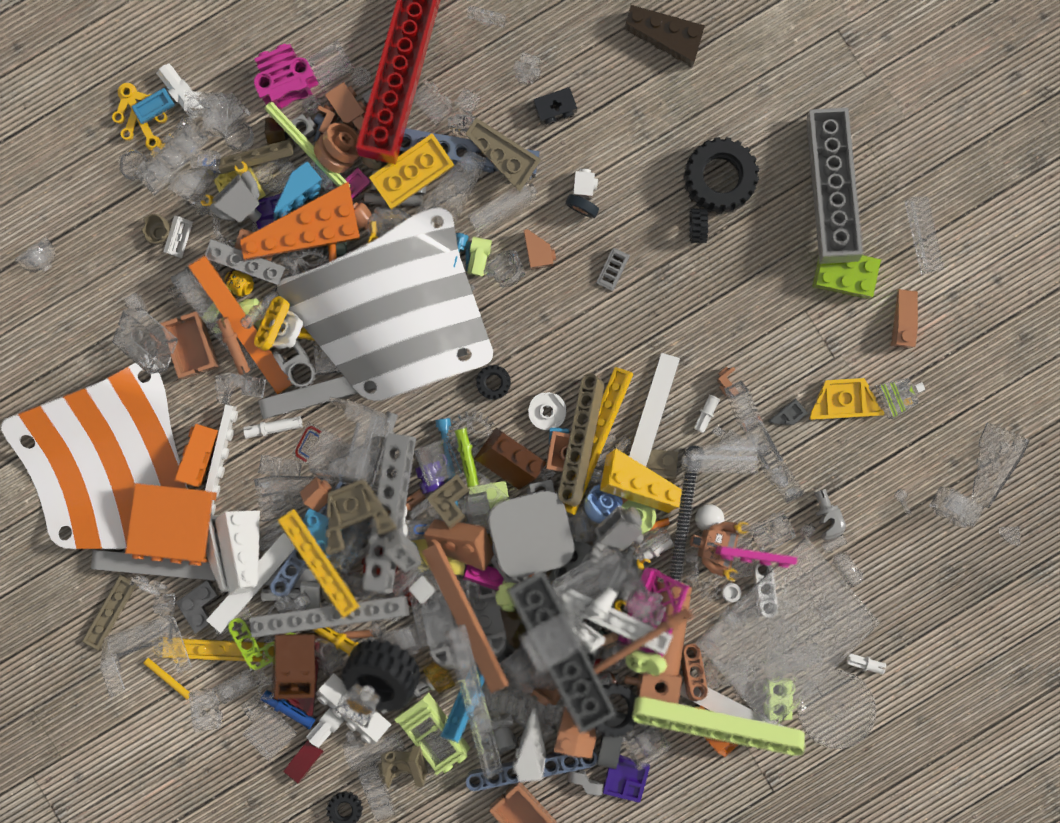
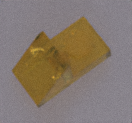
M432 663L423 669L426 677L439 694L456 686L449 670L440 667L437 663Z

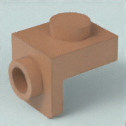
M318 105V112L325 115L319 132L323 135L324 131L331 124L336 123L338 117L334 113L335 110L327 105H324V107Z
M725 367L718 373L719 377L716 379L721 385L719 387L720 391L725 396L729 395V397H733L738 393V390L727 378L728 375L735 371L734 367L730 369Z

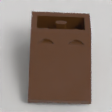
M275 634L271 683L274 699L314 698V634Z

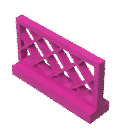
M645 568L627 615L643 622L644 615L649 613L652 624L649 625L657 628V624L666 622L667 613L664 606L672 603L674 609L672 615L681 610L689 586L660 573L655 568ZM658 578L663 579L666 586L661 590H658L656 585ZM675 586L682 588L677 598H674L671 590ZM667 590L670 601L663 603L660 593ZM656 595L659 605L651 608L650 599ZM657 609H660L663 615V619L656 621L653 613ZM673 629L667 630L666 633L672 634ZM619 635L618 640L624 643L631 644L634 642V640ZM644 645L639 648L646 653H656L661 657L664 655Z

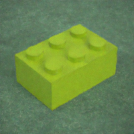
M862 255L859 262L820 264L818 257L812 287L865 299L872 298L881 259Z

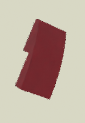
M308 740L283 772L299 784L323 754V751Z

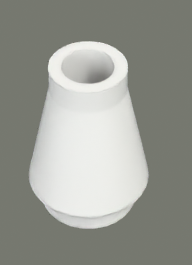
M608 587L591 602L592 606L590 608L603 618L605 614H608L618 594Z

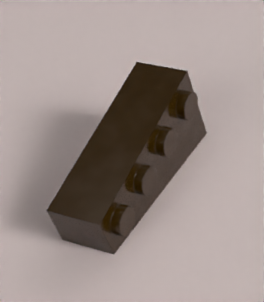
M631 5L624 30L645 42L653 44L659 50L669 53L673 58L683 61L692 68L705 25Z

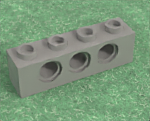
M214 239L210 240L205 253L209 260L279 285L285 266L264 258L244 261L242 250Z

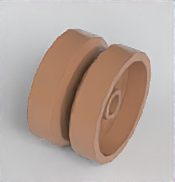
M331 124L315 142L314 153L318 161L332 172H346L360 157L356 150L359 135L346 124Z

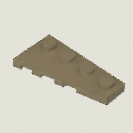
M475 118L466 132V136L521 192L541 162V159L478 118Z

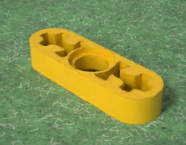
M277 296L271 301L254 338L255 346L263 351L272 347L289 310V302L283 297ZM275 319L274 324L269 327L270 322Z

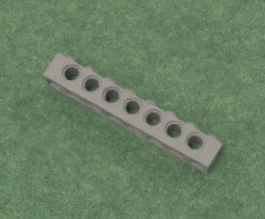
M387 433V437L384 439L385 451L381 459L382 470L381 476L378 478L379 489L376 497L385 510L387 508L390 509L389 516L402 532L416 437ZM399 450L400 454L399 457L396 459L395 452ZM395 469L396 476L392 478V471ZM392 488L393 496L390 498L389 490ZM372 517L371 523L373 528L368 540L370 547L365 559L367 566L366 573H364L362 579L363 589L392 593L397 564L385 552L383 556L380 555V548L383 547L385 550L384 536L378 534L374 517ZM393 531L388 532L386 535L389 538V542L394 539ZM380 566L381 574L378 576L377 568Z
M407 596L358 602L360 607L345 618H342L335 606L250 618L252 637L409 616Z

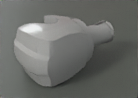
M826 489L814 492L820 507L816 515L823 514L819 523L823 524L828 519L832 521L831 526L822 533L821 538L823 540H830L839 537L846 529L841 510L838 508V505H831Z

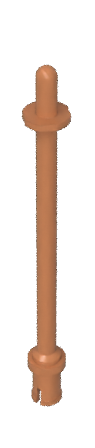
M684 607L674 615H668L665 623L594 666L595 673H600L667 630L678 629L679 625L693 618L691 611L688 610V607Z

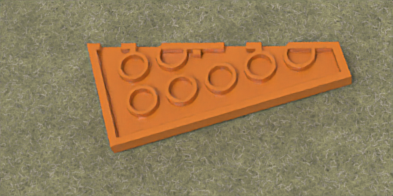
M349 182L241 239L244 261L360 239Z

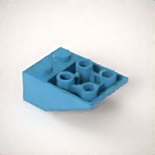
M305 162L291 173L274 210L273 222L304 206V203L308 200L313 201L320 195L322 178L308 162Z

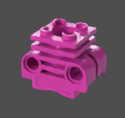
M281 44L276 47V50L271 52L264 51L254 58L260 71L254 79V85L260 99L262 98L266 105L273 102L280 110L287 107L293 101L313 96L311 88L319 85L308 61L302 57H297L291 44Z

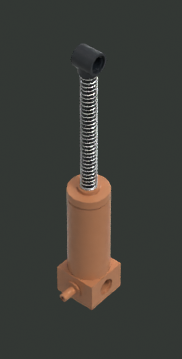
M696 445L687 447L683 452V465L686 468H684L683 490L680 498L679 516H677L676 534H674L673 556H671L672 560H670L672 561L670 564V575H668L683 584L681 576H683L682 569H684V554H686L685 550H687L685 548L687 547L686 543H688L689 521H691L690 517H692L690 514H692L693 495H695L696 474L704 458L703 449ZM693 449L698 452V458L694 461L689 458V452ZM657 581L658 590L666 587L664 581ZM678 586L671 588L674 598L679 597L682 588ZM689 586L681 610L684 607H688L689 610L692 592L691 586ZM667 590L660 593L663 603L670 601ZM656 595L653 598L652 608L659 605ZM672 603L664 606L667 616L672 615L674 611ZM660 609L653 611L656 621L663 619ZM687 621L679 625L678 629L672 631V640L666 654L663 655L667 664L665 671L658 676H653L648 672L639 673L638 678L625 676V684L637 686L636 693L638 697L678 704L682 676L679 673ZM658 682H663L660 688H655Z

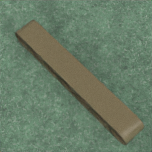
M592 373L584 375L581 380L558 492L559 499L572 507L579 505L582 500L604 391L603 381ZM588 418L587 422L583 424V421ZM584 436L583 441L579 443L580 438ZM580 455L579 460L575 462L576 457ZM576 474V478L572 481V476ZM572 493V497L568 500V495Z

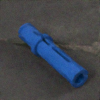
M269 690L264 692L260 701L273 707L274 711H279L308 728V730L311 729L316 721L315 718L285 701L286 699H274L273 694Z

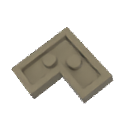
M455 475L428 496L427 500L451 529L465 518V515L455 502L470 490L461 478Z

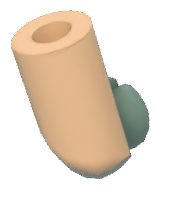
M598 631L605 638V643L602 646L618 641L616 632L606 635L605 631Z

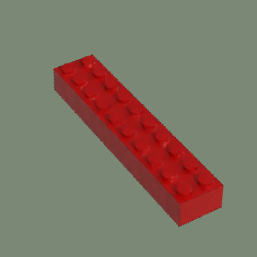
M397 0L356 145L358 156L396 165L441 0Z

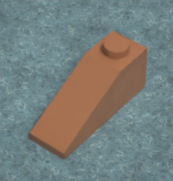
M898 289L891 346L913 348L916 346L918 331V292Z

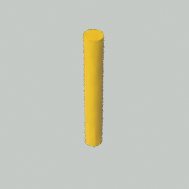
M150 658L144 661L143 664L186 700L192 696V693Z

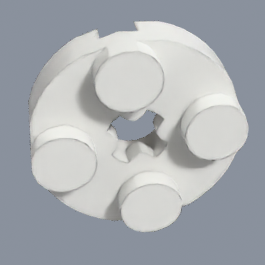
M288 310L272 346L282 349L285 347L291 348L295 345L303 326L302 320L296 314ZM275 319L270 322L269 327L274 324Z
M550 392L540 393L530 402L528 409L529 418L533 425L539 429L550 430V428H558L564 422L566 405L557 394ZM546 406L553 409L550 417L542 414L544 412L543 407Z

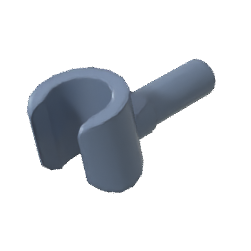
M317 114L314 119V123L318 125L314 138L315 142L320 137L319 129L325 118L320 114Z

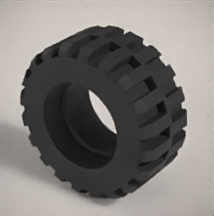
M716 137L712 141L707 140L703 142L701 146L699 145L694 150L685 166L683 180L685 181V190L689 192L688 197L691 201L694 200L697 203L696 206L706 208L709 213L712 211L716 212V214L730 213L735 209H739L750 199L759 181V166L755 164L757 160L755 155L751 156L749 153L751 150L747 146L745 148L741 146L742 142L738 140L733 142L731 141L732 138L729 137L725 139ZM714 159L727 160L737 169L739 175L738 183L733 190L727 193L713 191L704 181V168Z
M370 639L357 644L353 648L342 670V681L345 689L350 692L353 698L358 699V702L361 699V695L356 691L355 685H360L379 696L376 700L369 699L365 701L362 699L361 704L364 703L369 708H377L379 711L386 710L389 712L394 709L396 711L409 704L421 674L416 660L413 656H409V652L402 650L396 644H390L389 641L382 642L380 639L371 641Z

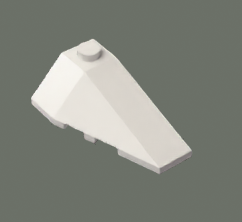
M220 515L210 516L205 554L221 592L228 591L215 524V519Z

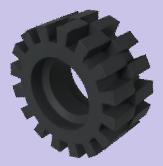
M691 208L689 216L690 243H707V209Z
M488 365L478 373L476 386L481 395L487 399L497 400L508 393L511 379L503 367ZM491 375H497L501 379V385L496 390H491L486 385V380Z
M343 791L342 793H337L329 801L326 809L328 810L326 814L330 818V823H357L362 815V802L352 792ZM344 802L350 804L352 807L351 815L348 817L341 816L338 813L339 804Z

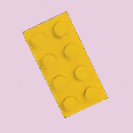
M432 133L401 154L397 159L396 165L388 163L369 178L392 210L455 165Z

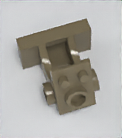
M413 746L411 752L389 751L381 754V763H378L380 778L384 777V779H381L382 784L386 783L387 789L390 788L393 778L399 777L402 773L410 774L416 786H424L428 769L421 746Z

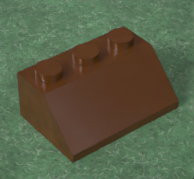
M498 428L493 430L474 458V460L517 489H521L535 480L547 464V462Z

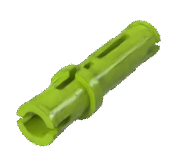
M467 428L454 430L458 442L457 451L460 452L467 487L477 486L479 482L471 451L473 447L469 442Z

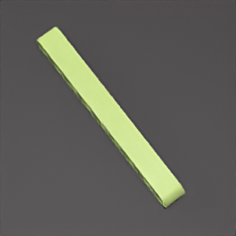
M638 697L634 701L633 720L641 724L793 756L804 754L805 734L798 729L646 697Z

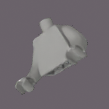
M618 505L595 528L598 538L593 545L592 553L587 558L596 564L602 558L601 552L604 549L619 548L624 550L633 542L640 544L643 540V534L641 529L642 520L638 511L634 507H629L625 510L622 506Z

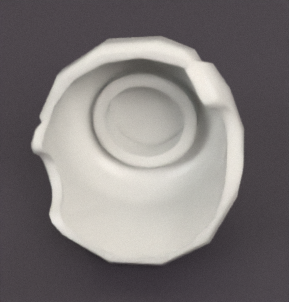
M713 504L703 505L697 510L695 515L696 525L702 531L709 530L711 525L725 522L723 511Z

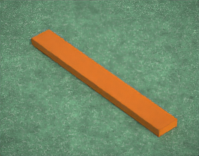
M206 255L190 264L188 267L222 316L229 318L233 331L237 333L238 339L275 392L279 394L293 385L288 380V375L283 372L277 363L273 352L270 349L263 351L255 346L254 338L257 334V329Z

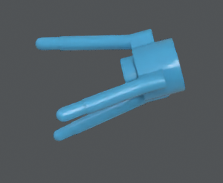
M455 233L458 250L464 251L466 249L467 271L470 261L471 242H468V235ZM458 256L455 257V260H454L455 262H454V266H453L454 268H455V265H456Z

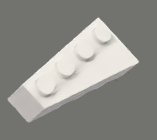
M260 511L225 512L215 519L229 594L247 593L258 586Z

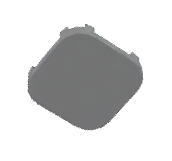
M542 490L499 501L490 509L487 524L489 525L497 564L506 575L514 578L530 576L540 571L544 572L559 568L567 564L572 558L574 542L565 505L556 493Z
M478 584L462 588L495 657H499L505 651L508 641L500 612L501 607L496 602V591ZM435 592L425 602L424 607H422V615L433 660L445 669H456L476 664L443 594Z

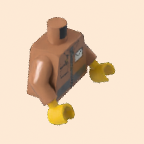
M720 522L711 525L709 530H703L702 537L692 535L690 546L699 548L697 556L701 558L703 565L711 573L722 577L726 576L731 582L736 581L730 578L732 572L738 574L735 569L731 568L733 560L721 559L722 555L715 554L716 546L736 548L739 533H748L741 530L742 525H749L746 522H740L738 525L735 522Z

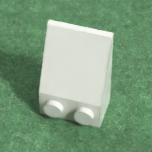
M532 708L520 740L519 748L516 749L517 761L514 762L513 769L514 773L518 775L519 782L543 779L546 749L536 708Z

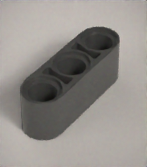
M615 711L617 715L606 720L605 724L607 726H617L625 720L627 714ZM602 734L596 765L616 770L624 736L613 738Z

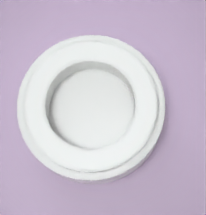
M727 583L723 586L721 594L726 601L736 602L741 597V589L735 583Z

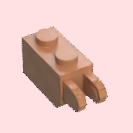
M343 82L326 93L325 96L342 122L352 129L356 127L360 133L366 107L362 101H356L354 97L357 94L351 86L347 87Z

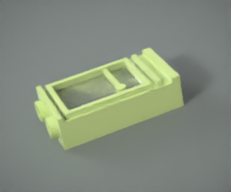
M427 693L419 702L412 704L405 712L402 711L394 720L400 724L416 746H421L423 756L434 769L435 774L438 775L442 771L443 773L448 772L456 761L459 764L468 757L466 754L470 750V746L462 736L459 743L440 736L448 717L430 693Z

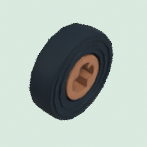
M569 194L565 203L572 210L590 218H595L599 212V208L595 204L574 194Z

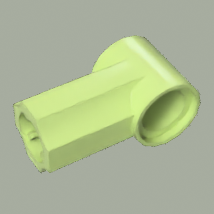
M473 236L467 274L483 277L492 240Z

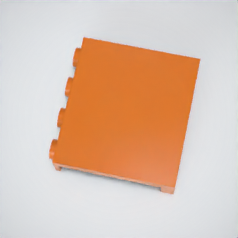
M135 483L126 553L132 554V558L144 559V556H151V560L163 561V558H170L172 563H182V560H189L190 565L201 566V562H208V559H205L212 501L216 500L217 493Z

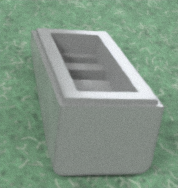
M612 248L596 284L614 291L630 255ZM613 255L623 259V263L612 258ZM610 262L620 266V269L618 270L610 266ZM608 269L616 273V277L606 273V270ZM603 276L613 280V284L602 280Z

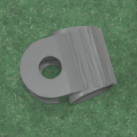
M296 339L293 347L298 353L297 356L288 362L277 351L273 353V356L283 372L288 375V380L291 381V384H294L295 387L300 386V388H303L304 386L308 387L309 384H314L313 381L317 379L315 377L318 373H316L317 368L313 366L314 364L310 363L309 356ZM300 363L308 365L312 372L311 379L306 384L298 383L293 376L295 367Z

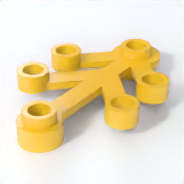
M131 83L122 84L118 88V96L121 100L117 111L112 114L113 121L117 124H122L125 121L124 113L128 103L131 107L137 104L136 100L142 101L152 94L146 95L137 92L136 87ZM126 89L130 90L128 95H124ZM132 109L126 128L122 129L120 133L121 137L126 141L132 140L136 121H138L146 137V147L152 152L159 151L162 148L161 139L153 135L147 122L143 125L140 123ZM163 112V120H158V116H156L153 119L163 124L167 121L168 117L166 113ZM117 115H121V119L119 121H116ZM129 131L130 136L125 138V132ZM155 140V145L150 146V141Z

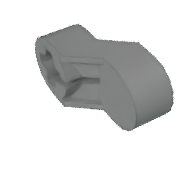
M584 770L568 772V782L582 785L587 794L602 795L603 782L589 779Z

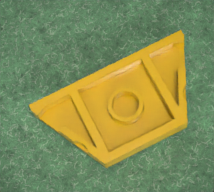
M865 378L825 380L809 420L882 416L884 411L878 405L876 397L870 391Z

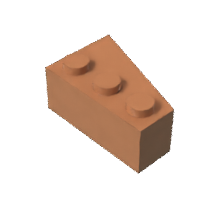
M434 519L424 534L428 547L439 542L446 556L483 571L494 556L485 526L457 523L450 529L443 520Z

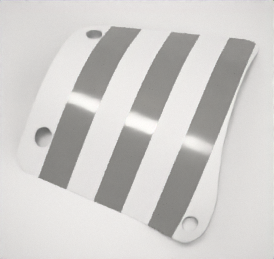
M432 208L416 214L368 245L310 271L284 278L277 286L279 296L289 302L291 312L302 320L304 328L361 396L369 400H384L434 381L488 364L493 357V349L459 255L453 216L442 208ZM441 216L444 220L443 225L440 228L432 227V217ZM458 256V259H457V262H456V265H455V268H454V267H453V266H454V262H455L454 260H455V257ZM468 348L472 353L471 358L468 361H460L457 358V351L459 349ZM369 380L377 385V390L371 394L367 393L364 389L365 382Z

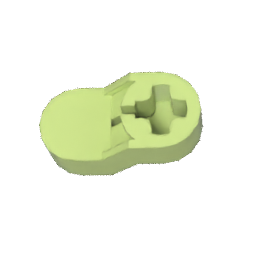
M635 650L625 658L627 666L636 673L648 672L653 676H658L667 668L664 658L656 653H643L640 650Z

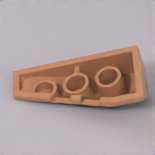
M564 705L554 744V752L575 757L592 758L596 742L595 728L593 727L581 734Z

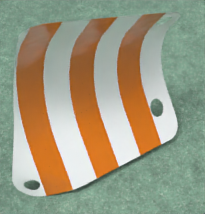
M137 361L102 382L7 418L1 425L3 435L23 462L35 485L43 508L48 534L51 540L60 547L69 549H126L135 483L188 489L186 483L175 480L180 460L171 430L166 392L158 370L149 362ZM141 370H147L151 374V379L146 383L138 380V373ZM23 435L31 436L35 440V446L30 449L23 447L20 443V438ZM63 526H69L72 530V535L68 540H61L59 537V530Z

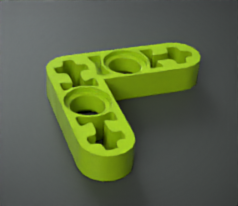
M235 618L230 621L229 631L251 669L258 670L273 662V657L269 655L268 649L274 645V641L260 648L243 619ZM236 621L238 624H243L241 627L243 633L245 631L248 632V635L242 636L239 640L236 637L240 635L239 632L232 629ZM245 638H249L253 642L252 647L248 650L243 649L241 645ZM264 650L269 661L266 662L264 658L260 661V666L252 665L253 656L257 658L262 656L261 651Z

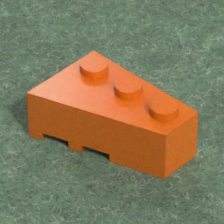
M195 424L194 427H191L188 435L190 440L188 445L184 447L183 459L177 468L175 480L197 487L203 485L219 430L201 424Z

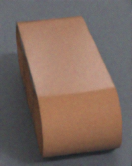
M689 644L683 647L681 666L687 697L691 701L697 702L706 698L708 689L700 648L695 644ZM687 649L693 650V658H689L687 656ZM691 668L697 670L696 678L690 675ZM695 687L700 689V697L694 695L693 689Z

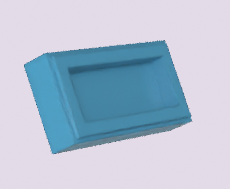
M162 88L131 107L143 125L174 107L175 104L167 90Z

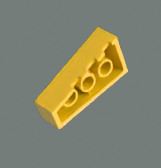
M617 449L606 455L600 491L667 513L679 508L682 489Z

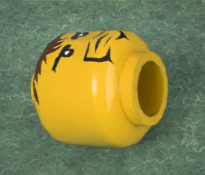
M234 269L228 272L224 278L228 289L238 297L249 295L254 288L252 276Z

